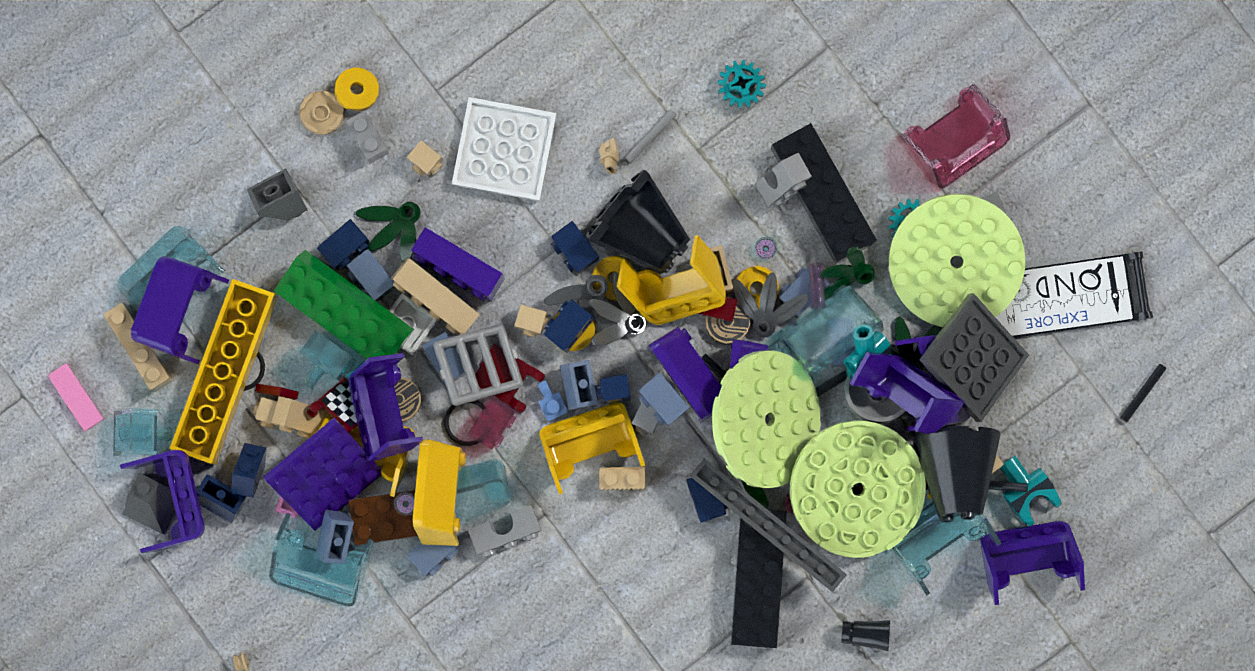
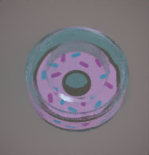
M762 237L755 244V253L763 260L773 258L777 252V243L771 237Z
M407 492L397 495L394 500L395 510L401 515H411L414 509V495Z

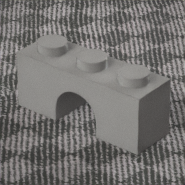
M797 153L780 161L772 168L773 172L763 176L755 185L768 207L775 203L777 206H780L787 202L788 198L797 194L798 190L806 186L805 182L812 176L800 154Z
M529 505L510 513L513 527L507 534H497L493 530L490 521L468 529L477 555L483 554V557L495 554V549L501 546L508 549L518 545L517 540L525 537V540L528 541L538 537L537 532L542 530L533 506Z

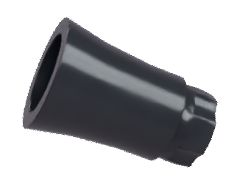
M890 620L854 621V623L843 621L841 643L889 652Z

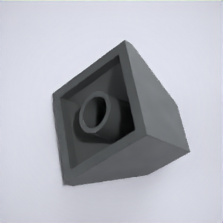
M286 168L247 189L259 216L289 221L292 218L299 217L308 210Z
M139 473L128 494L123 515L164 535L175 513L170 487L145 474Z

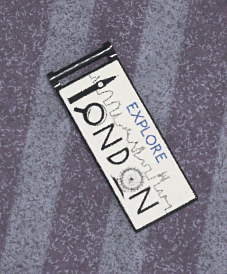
M1143 251L1025 268L1023 281L1018 293L1010 305L996 318L1014 338L1152 319L1153 312L1149 308L1142 259L1144 258ZM1132 260L1141 313L1136 314L1134 312L1126 262Z

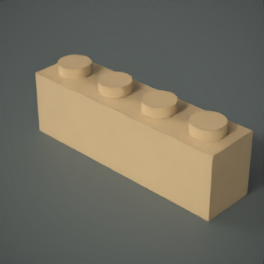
M409 257L406 258L391 277L395 281L393 284L395 288L402 293L406 290L413 295L410 299L419 307L423 304L430 309L428 314L437 321L442 318L448 323L445 327L455 335L458 332L465 334L480 315Z
M122 302L103 314L151 391L157 392L174 381L156 350L137 343L131 338V328L135 316L128 305Z

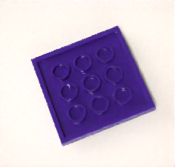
M333 418L268 472L264 479L316 531L322 526L325 510H341L349 503V500L354 499L379 478L382 469L375 461H367L363 448Z

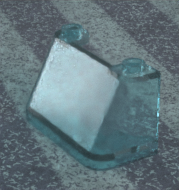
M843 285L839 287L831 298L793 325L788 324L779 331L778 339L789 355L798 361L812 382L820 377L818 372L822 367L824 369L828 368V364L855 345L853 338L855 327L866 324L873 329V333L876 331L882 333L884 331L882 320L852 286L846 287Z
M492 459L462 467L461 471H458L456 494L485 487L486 493L492 501L503 503L515 501L506 467L500 460Z

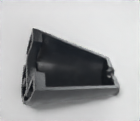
M642 170L631 178L632 184L623 185L608 201L591 224L593 231L589 230L586 237L600 246L661 274L668 273L674 266L672 262L674 257L685 253L688 249L687 243L691 239L650 174L646 170Z
M969 426L941 427L936 433L928 435L920 432L918 433V438L913 437V446L919 457V462L940 522H953L957 516H961L963 520H971L976 515H983L1000 440L999 430L978 427L979 431L969 428Z

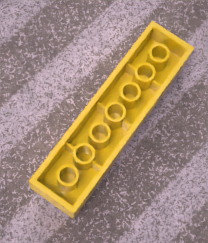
M235 279L231 280L169 449L182 450L188 456L213 465L217 464L278 299L275 293Z

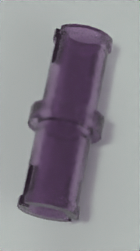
M816 262V265L810 263V283L808 284V289L811 290V309L819 310L818 300L820 309H825L824 289L826 288L824 278L820 276V273L823 271V263Z

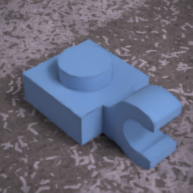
M546 380L539 383L538 386L544 399L538 402L547 421L549 422L568 413L559 392L552 395Z

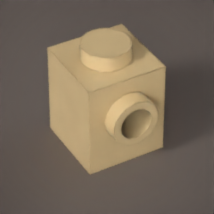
M422 140L407 156L408 161L413 164L412 169L420 176H423V174L428 177L432 174L436 175L443 166L441 164L443 161L442 157Z
M520 305L515 328L523 330V335L535 338L536 334L542 335V332L546 331L544 327L550 321V318H547L546 311Z
M261 397L260 402H256L253 414L256 415V420L261 421V426L273 429L274 425L280 426L271 423L277 401Z

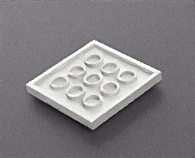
M469 97L452 185L540 201L557 114Z

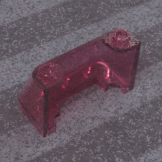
M974 83L960 91L958 97L959 106L925 130L919 125L911 126L902 134L904 142L939 188H946L1004 147L1010 140L1011 135L1006 117Z

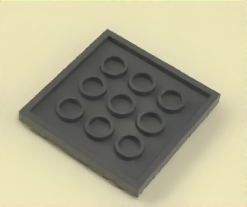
M970 293L919 360L946 389L964 400L962 407L976 422H982L1027 360L1029 354L974 293Z

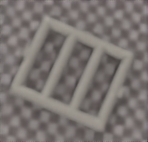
M502 324L436 341L433 344L441 369L439 371L440 378L445 381L454 406L523 386L515 360L518 358L516 350H512L505 327ZM498 334L513 381L502 384L500 383L485 338ZM474 340L478 342L492 387L481 390L465 343ZM456 346L471 393L459 396L444 352L445 348Z

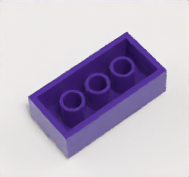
M426 227L411 249L415 255L413 258L416 259V262L425 267H428V265L433 266L436 274L445 279L448 276L453 278L452 281L456 286L463 290H466L468 287L472 290L473 296L483 302L486 299L492 301L505 280L503 273Z

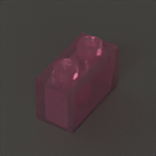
M490 397L467 435L491 450L494 446L498 448L504 439L503 431L506 427L510 428L516 419L513 416L516 411L494 397Z

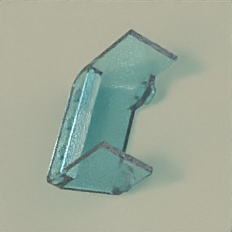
M175 226L119 277L118 288L128 302L138 311L156 261L162 256L175 258L178 255L185 261H193L203 254L221 273L225 269L184 227Z
M931 502L922 509L914 528H911L903 540L891 548V550L909 576L927 596L930 592L923 579L931 572V566L928 563L929 559L963 535L969 541H977L988 535L997 546L1001 542L984 515H976L971 520H963L961 516H957L953 522L943 523L940 522L934 503Z
M286 513L274 539L269 572L270 579L275 584L343 606H353L359 595L369 564L373 540H368L364 552L360 550L350 551L345 559V564L322 562L316 553V549L304 545V536L297 530L289 529L291 514Z

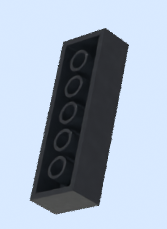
M812 123L771 145V150L778 163L799 153L812 177L805 182L806 186L798 190L796 195L835 265L847 259L848 249L858 247L864 250L875 244L877 241L875 235Z
M769 510L786 524L787 511ZM741 518L739 521L730 644L777 648L784 553Z

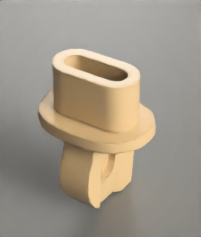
M612 138L601 144L599 153L601 155L600 162L605 166V170L609 174H616V166L619 164V150L616 140Z

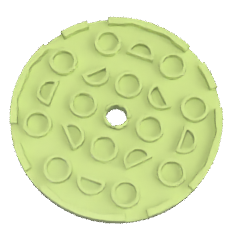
M969 194L941 195L923 202V204L910 212L899 225L890 247V277L894 289L904 305L913 314L930 324L944 327L970 293H974L996 317L1010 305L1022 284L1025 273L1024 245L1014 223L995 204ZM957 255L963 258V264L959 268L951 265L950 260L953 256Z
M756 351L740 358L733 369H729L720 383L722 387L719 396L715 397L713 405V436L719 455L723 456L727 463L726 468L733 476L753 487L775 488L790 482L792 470L800 452L819 433L821 426L819 398L807 371L794 358L778 351ZM767 414L769 417H771L768 424H766L765 417Z
M855 420L841 422L819 432L800 452L790 479L791 505L802 530L820 547L845 557H870L899 544L911 528H914L925 502V475L915 450L894 430L870 421ZM860 482L863 485V492L860 495H854L851 488L854 484Z

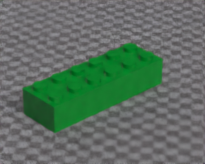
M306 250L294 259L274 290L276 294L365 359L398 354L414 331L411 326Z

